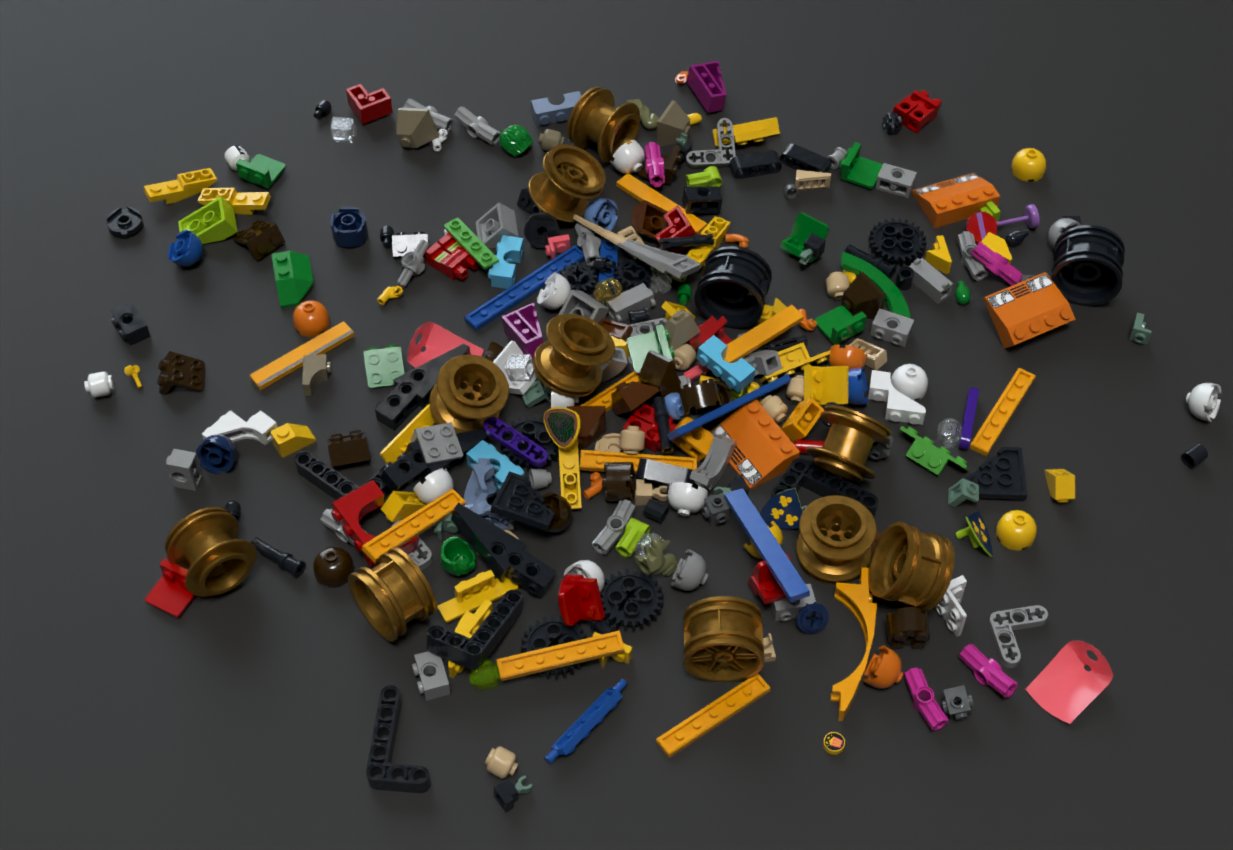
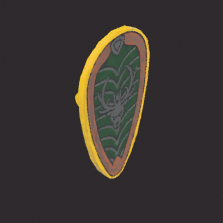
M562 407L551 408L544 414L546 430L558 447L563 449L571 447L576 441L580 430V417L577 412Z

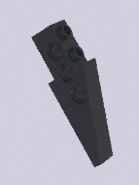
M462 344L393 380L395 388L390 390L388 396L376 406L377 421L395 431L418 405L425 408L430 403V394L433 387L437 384V377L441 367L454 357L466 354L471 355L470 347Z
M484 428L457 433L463 457L428 465L425 463L419 442H410L405 452L397 458V461L394 463L389 462L382 468L383 471L380 479L391 492L402 491L423 476L426 477L441 468L444 470L450 468L465 458L466 453L479 442L484 440L487 443L489 436L485 433Z
M459 502L454 507L451 520L499 581L503 582L507 577L513 583L525 588L529 593L541 598L553 582L556 570L525 552L526 544Z

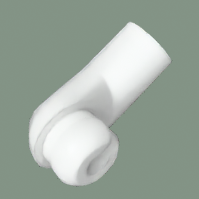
M440 129L438 132L439 137L432 140L434 151L442 149L441 144L447 139V130Z

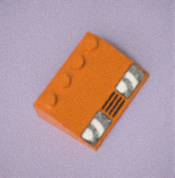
M974 173L911 191L934 228L969 219L972 214L979 212L980 208L985 207L986 203L993 201L998 207L1000 195L995 187Z
M1046 272L983 298L1004 349L1076 320L1069 302Z
M757 399L739 407L711 431L713 436L721 434L737 441L729 465L737 475L742 474L749 490L781 475L787 470L792 461L800 456V451Z

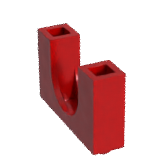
M374 480L332 502L331 511L333 519L336 522H340L345 535L352 538L355 548L365 555V560L370 567H376L379 565V561L374 563L362 551V546L377 536L366 533L361 528L359 521L364 515L384 505V493ZM418 537L407 542L400 549L406 554L418 548Z

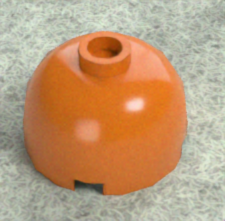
M314 300L300 303L293 313L294 328L299 331L300 335L305 337H316L323 330H328L330 317L326 307Z
M833 345L830 348V366H848L849 369L864 368L867 360V354L864 355V350L850 345H845V348H839L840 345Z
M882 645L878 648L881 650L879 655L874 653L867 665L864 675H868V678L863 679L865 683L878 689H886L894 683H898L903 676L901 671L902 662L898 654Z

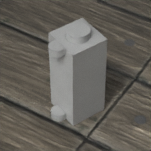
M917 258L909 266L914 271L912 283L937 304L951 295L953 283L923 258Z
M642 283L614 296V298L606 300V307L609 308L607 314L613 321L621 322L629 318L628 311L632 310L634 312L642 310L643 307L649 309L655 306L654 294L650 288L648 289Z

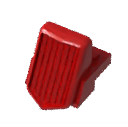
M711 316L705 323L698 326L701 332L688 340L686 344L691 345L696 353L698 352V347L713 335L724 344H729L732 340L723 331L725 329L723 325L728 321L724 316L718 321Z
M764 560L758 562L750 575V580H748V584L754 594L760 596L764 604L787 598Z
M565 575V579L561 580L558 593L559 611L566 626H573L579 620H602L605 617L597 578H584L583 575Z

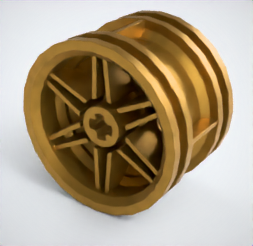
M903 522L891 524L878 539L870 559L868 570L870 591L879 598L888 601H899L907 607L920 608L921 612L933 609L945 595L953 575L955 553L952 542L948 538L934 533H922L916 527Z
M392 547L387 552L379 556V565L373 569L361 567L357 572H353L348 576L350 591L360 611L373 629L389 642H393L398 636L404 635L407 631L406 624L411 620L424 621L437 611L436 599L427 579L416 563L400 548Z
M716 596L699 600L686 608L683 614L684 667L686 671L706 681L734 682L750 678L762 670L765 661L763 613L756 604L739 597Z

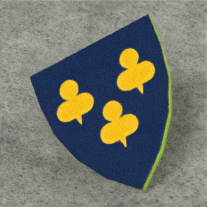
M796 488L776 494L765 504L760 513L765 523L771 525L770 523L774 521L782 529L799 528V520L803 510Z
M978 511L965 517L969 527L957 531V538L961 539L968 536L973 548L981 546L992 557L990 537L980 512Z

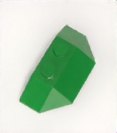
M291 250L272 253L280 307L298 306L314 285L309 255Z

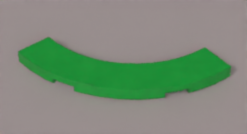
M845 252L841 253V269L852 272L857 276L864 272L886 294L885 298L889 311L910 318L909 308L902 293L883 272L861 258Z

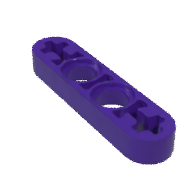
M969 388L958 447L960 449H969L979 389Z
M489 417L484 421V431L489 437L535 467L546 465L548 456L544 448L496 417ZM496 424V429L493 427L489 429V425L493 426ZM506 433L513 435V438L509 441L504 440L502 437ZM525 443L529 447L527 450L521 451L518 449V446ZM535 455L538 456V457H539L540 455H542V459L538 458V459L536 460V459H535Z

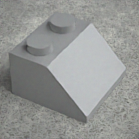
M499 202L475 222L477 236L488 249L496 248L497 243L501 242L502 235L519 237L514 210Z
M571 290L559 315H581L599 324L601 319L605 318L609 308L583 291Z

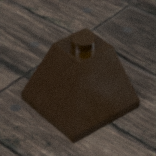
M861 272L843 293L842 306L853 316L863 312L867 316L866 318L875 319L879 308L883 309L886 294L864 272Z

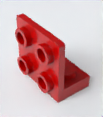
M164 558L159 564L163 576L146 596L145 602L179 618L195 595L191 594L185 586L188 569L175 563L171 564L169 560Z

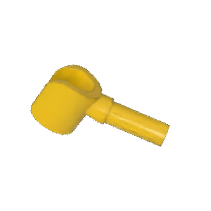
M129 365L125 367V374L129 377L132 376L138 389H141L143 386L138 376L140 372L139 366Z

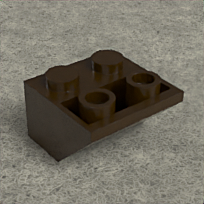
M652 350L648 351L638 377L640 383L658 387L660 391L652 397L665 398L670 393H679L681 389V381L676 374L674 361Z
M361 430L350 431V435L342 436V433L330 435L331 438L327 439L332 467L370 460L366 433L361 432Z

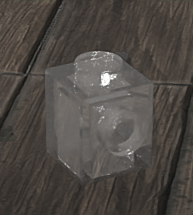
M333 117L330 127L332 141L352 143L353 137L357 135V126H354L353 118Z
M510 354L504 365V371L510 381H531L534 369L533 359L530 354Z

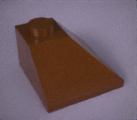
M644 200L633 207L630 223L637 232L659 242L655 235L669 226L663 216L668 211Z
M624 381L615 387L617 390L611 394L613 412L615 415L630 412L660 390L658 387L634 381L630 383Z
M567 406V409L577 412L580 417L578 449L587 448L606 432V406Z

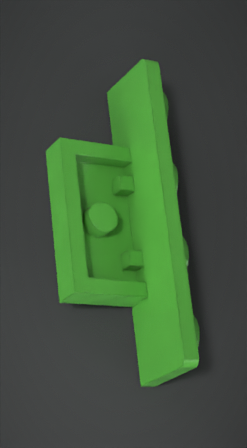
M458 217L444 224V228L483 269H487L499 262V259Z
M901 426L900 430L915 440L906 453V456L938 476H940L949 461L967 472L970 469L966 465L967 461L959 456L956 458L949 455L951 452L943 446L937 448L933 445L935 443L933 440L926 436L924 438L917 435L918 432L909 426L907 429Z

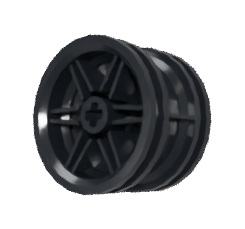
M1097 225L1076 226L1063 232L1057 238L1054 247V265L1052 267L1051 280L1069 303L1080 306H1095L1107 303L1119 294L1122 288V266L1125 256L1123 241L1113 231Z
M727 246L712 251L705 260L701 273L702 278L698 282L694 295L698 311L706 319L713 316L718 321L724 316L728 322L723 326L727 328H744L753 325L762 316L766 302L765 296L771 284L772 271L769 264L759 254L742 247Z

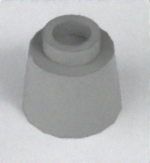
M529 469V480L534 490L548 487V484H551V473L547 472L546 469Z

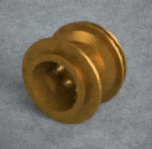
M594 87L585 92L575 104L569 117L567 134L570 141L579 148H587L595 142L598 143L599 158L605 163H610V161H614L613 154L624 143L629 145L632 143L630 140L637 139L640 130V111L638 106L631 102L625 103L617 109L614 108L613 93L605 88Z
M567 144L554 146L543 158L545 172L532 176L528 184V190L534 203L543 212L551 214L560 221L577 222L573 219L574 214L584 218L585 209L588 205L587 199L595 198L603 191L606 181L605 172L601 164L585 150Z
M562 314L553 317L546 326L548 341L541 344L534 353V372L546 387L558 394L569 397L587 396L595 390L602 380L600 365L608 363L615 354L614 341L606 329L588 317L576 314Z
M466 354L450 359L441 367L437 377V384L433 387L430 394V412L436 425L452 422L456 434L483 429L484 421L487 418L496 417L499 419L501 410L509 396L507 378L495 363L484 357Z
M826 405V412L820 413L821 418L831 425L822 449L817 447L806 448V452L814 458L813 463L841 478L854 482H862L863 478H876V474L864 465L874 442L879 444L890 443L888 436H891V429L881 422L857 411L837 405Z
M838 495L819 498L805 508L799 520L800 534L796 541V553L801 568L814 580L828 585H836V582L850 583L858 579L861 567L867 568L870 564L872 545L877 535V526L872 513L860 502Z
M208 507L195 511L179 521L166 538L165 551L167 558L171 564L175 563L185 569H189L185 578V586L195 596L207 597L230 591L246 578L256 562L257 550L255 546L247 540L235 539L239 529L238 522L226 509Z

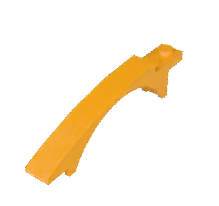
M861 567L859 584L836 582L834 598L846 606L858 620L864 634L866 648L863 660L856 670L847 678L832 686L830 701L839 702L838 721H843L852 705L864 677L874 637L877 603H872L873 594L869 593L868 584L869 568Z

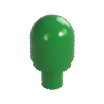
M959 281L955 291L956 300L959 304L965 305L971 299L970 290L965 286L964 281Z
M688 284L680 285L677 291L679 304L685 306L692 295V288Z

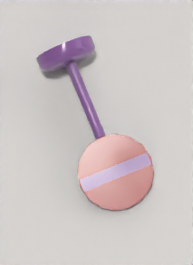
M1030 204L1025 208V216L996 222L995 218L987 212H977L968 219L966 231L972 233L975 242L979 243L988 232L996 235L997 226L1026 220L1029 228L1036 229L1039 227L1040 220L1038 210L1034 204Z

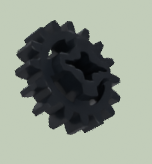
M630 257L629 261L624 258L623 262H618L614 268L613 278L616 279L617 284H621V289L626 287L629 290L642 283L648 288L649 283L652 282L653 271L650 270V265L645 266L646 262H639V258L636 261L632 257Z
M571 262L570 267L564 266V270H560V275L567 279L571 290L592 293V288H596L598 279L596 270H592V266L586 267V263L580 265L579 262L574 265Z

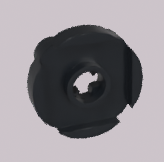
M127 207V209L116 208L107 216L109 232L122 239H129L131 235L137 233L144 226L141 213L133 207Z
M545 212L533 213L525 222L524 235L530 244L536 248H545L548 245V238L559 236L560 234L557 219L551 214ZM543 226L544 229H547V232L544 231L543 234H539L537 229Z

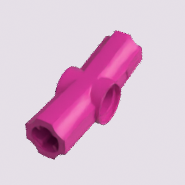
M649 142L645 146L646 174L649 175L650 184H653L654 187H661L665 183L664 160L661 158L660 146L655 142Z
M981 241L970 253L982 262L988 270L996 276L999 275L1011 286L1017 284L1021 279V275H1023L1010 265L1007 259L999 253L992 251Z
M968 644L960 652L959 658L974 671V676L980 684L984 686L990 685L1003 697L1009 698L1014 694L1018 683L1002 671L1001 666L996 660L988 659L973 644Z
M916 667L905 672L904 678L913 698L912 704L914 709L922 714L932 731L942 729L948 724L949 720L934 699V692L929 688L922 669Z

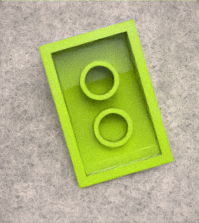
M222 196L178 221L179 232L189 230L200 238L202 244L222 241L238 232L234 208Z

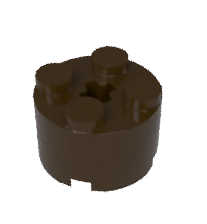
M713 379L704 380L699 385L688 383L683 386L684 388L680 389L679 397L684 416L688 414L694 416L710 412L713 406H715V409L722 407L718 388Z
M605 462L604 473L606 478H603L602 481L603 490H605V501L616 502L623 501L624 499L633 501L635 497V482L633 478L635 476L633 462Z
M904 607L897 609L898 613L892 614L891 611L886 615L888 642L891 644V648L902 649L904 646H912L913 649H921L925 647L924 643L930 639L928 613L926 611L922 613L920 608Z

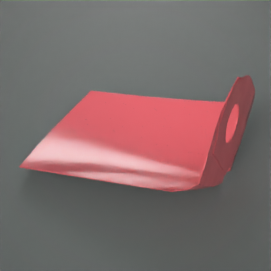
M426 322L416 330L410 342L407 361L417 368L462 344L470 347L471 355L482 357L484 349L433 322ZM421 333L422 338L420 342L416 344V338ZM425 346L426 350L421 352L422 347Z
M1080 640L1070 641L1031 682L1026 691L1048 713L1071 724L1109 685L1113 678V672L1106 658L1093 645ZM1088 650L1097 656V661L1089 658L1087 655ZM1088 665L1091 671H1086L1084 666Z

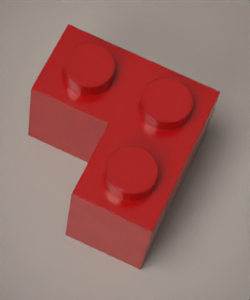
M362 84L346 89L348 105L362 124L393 113L391 97L384 88L369 94Z
M677 205L663 215L669 226L656 234L655 237L659 241L660 238L692 236V234H697V232ZM687 247L664 250L678 254Z

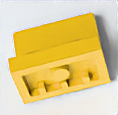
M804 366V400L812 397L819 405H825L829 402L848 404V366Z

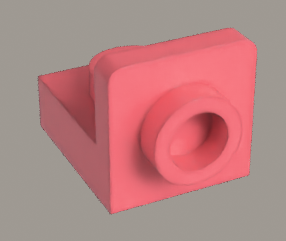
M569 234L548 238V245L545 246V251L551 260L555 258V254L563 253L570 249Z

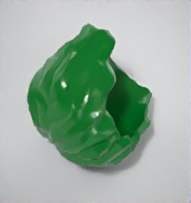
M510 125L509 128L503 130L499 137V144L513 157H517V155L524 152L533 143L528 131L520 125Z
M455 536L446 539L441 547L440 564L443 569L454 576L466 575L474 570L476 557L468 542Z

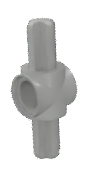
M420 240L414 252H408L402 257L403 272L397 281L399 286L405 288L412 275H418L424 270L425 259L423 255L429 247L427 241Z

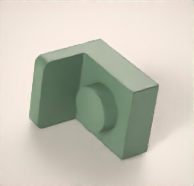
M1137 312L1129 340L1147 345L1152 331L1145 329L1146 322H1143L1145 314Z
M538 379L533 382L522 397L526 406L530 408L544 399L550 403L552 390Z
M962 478L951 486L948 490V505L954 508L966 499L977 502L979 500V485Z
M452 514L434 525V533H437L438 541L443 540L444 531L450 533L461 532L451 520Z

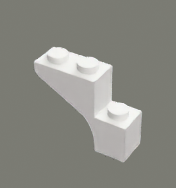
M872 370L868 399L887 402L885 420L923 425L926 412L925 407L898 392L893 387L890 379L891 372Z
M230 410L221 416L211 427H208L202 433L204 440L208 436L220 434L228 437L232 442L242 439H254L266 445L272 440L270 431L278 427L277 423L261 410L251 416L247 422Z

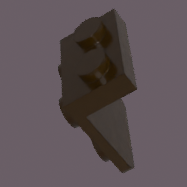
M674 145L670 156L661 154V158L664 160L666 184L671 185L674 176L677 175L678 165L681 164L683 154L680 153L681 146ZM645 156L642 164L643 167L639 171V177L649 180V175L646 174Z
M260 220L253 222L250 228L241 230L233 238L236 243L247 245L254 260L257 261L285 243L275 223Z
M172 351L168 352L164 360L161 359L158 370L161 371L157 380L159 393L166 395L172 385L198 392L203 390L204 361Z

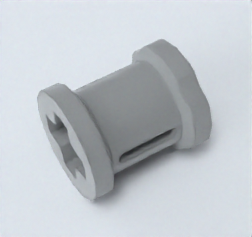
M837 147L832 155L826 157L831 161L832 169H837L842 159H846L847 152L845 149Z

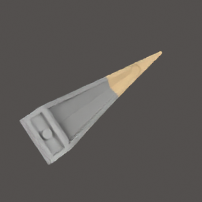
M574 214L573 219L670 277L681 279L700 269L701 264L686 255L661 250L633 241L606 230Z

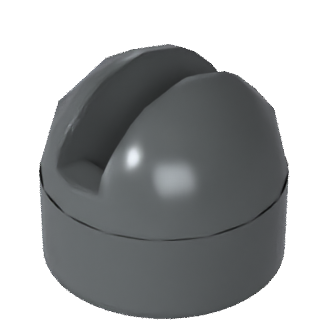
M788 184L784 187V194L787 199H794L798 196L799 191L795 185Z

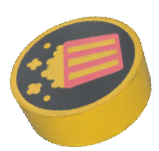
M830 732L824 737L823 748L827 753L837 755L844 750L845 739L840 733Z

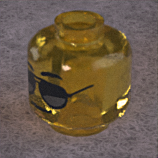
M611 277L597 282L594 296L601 303L607 304V302L621 295L622 286L618 280Z

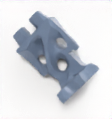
M478 458V464H473L472 473L464 493L465 507L502 530H513V521L515 520L490 512L492 505L488 504L489 498L497 492L494 485V465H490V459Z

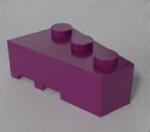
M719 61L690 65L686 82L708 113L723 110L726 99L724 81L721 78L722 72L719 69Z
M531 303L501 317L506 336L511 341L516 342L529 361L534 360L536 349L544 343L535 305Z

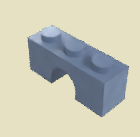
M580 91L563 94V103L560 105L551 104L548 98L532 100L531 113L536 126L569 120L575 104L581 97Z

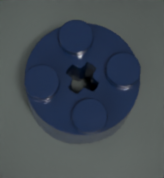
M343 207L336 214L333 213L330 218V224L336 245L338 247L363 246L368 236L365 214L361 213L356 207Z

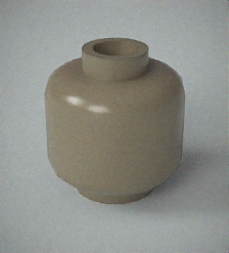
M546 129L544 133H540L538 143L541 144L542 150L549 152L554 146L563 144L564 137H562L559 131Z

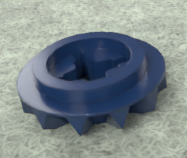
M816 602L813 604L806 603L805 607L799 608V614L796 615L797 625L805 633H817L827 625L829 613L822 604ZM814 612L816 618H812V621L810 622V620L807 617H810Z

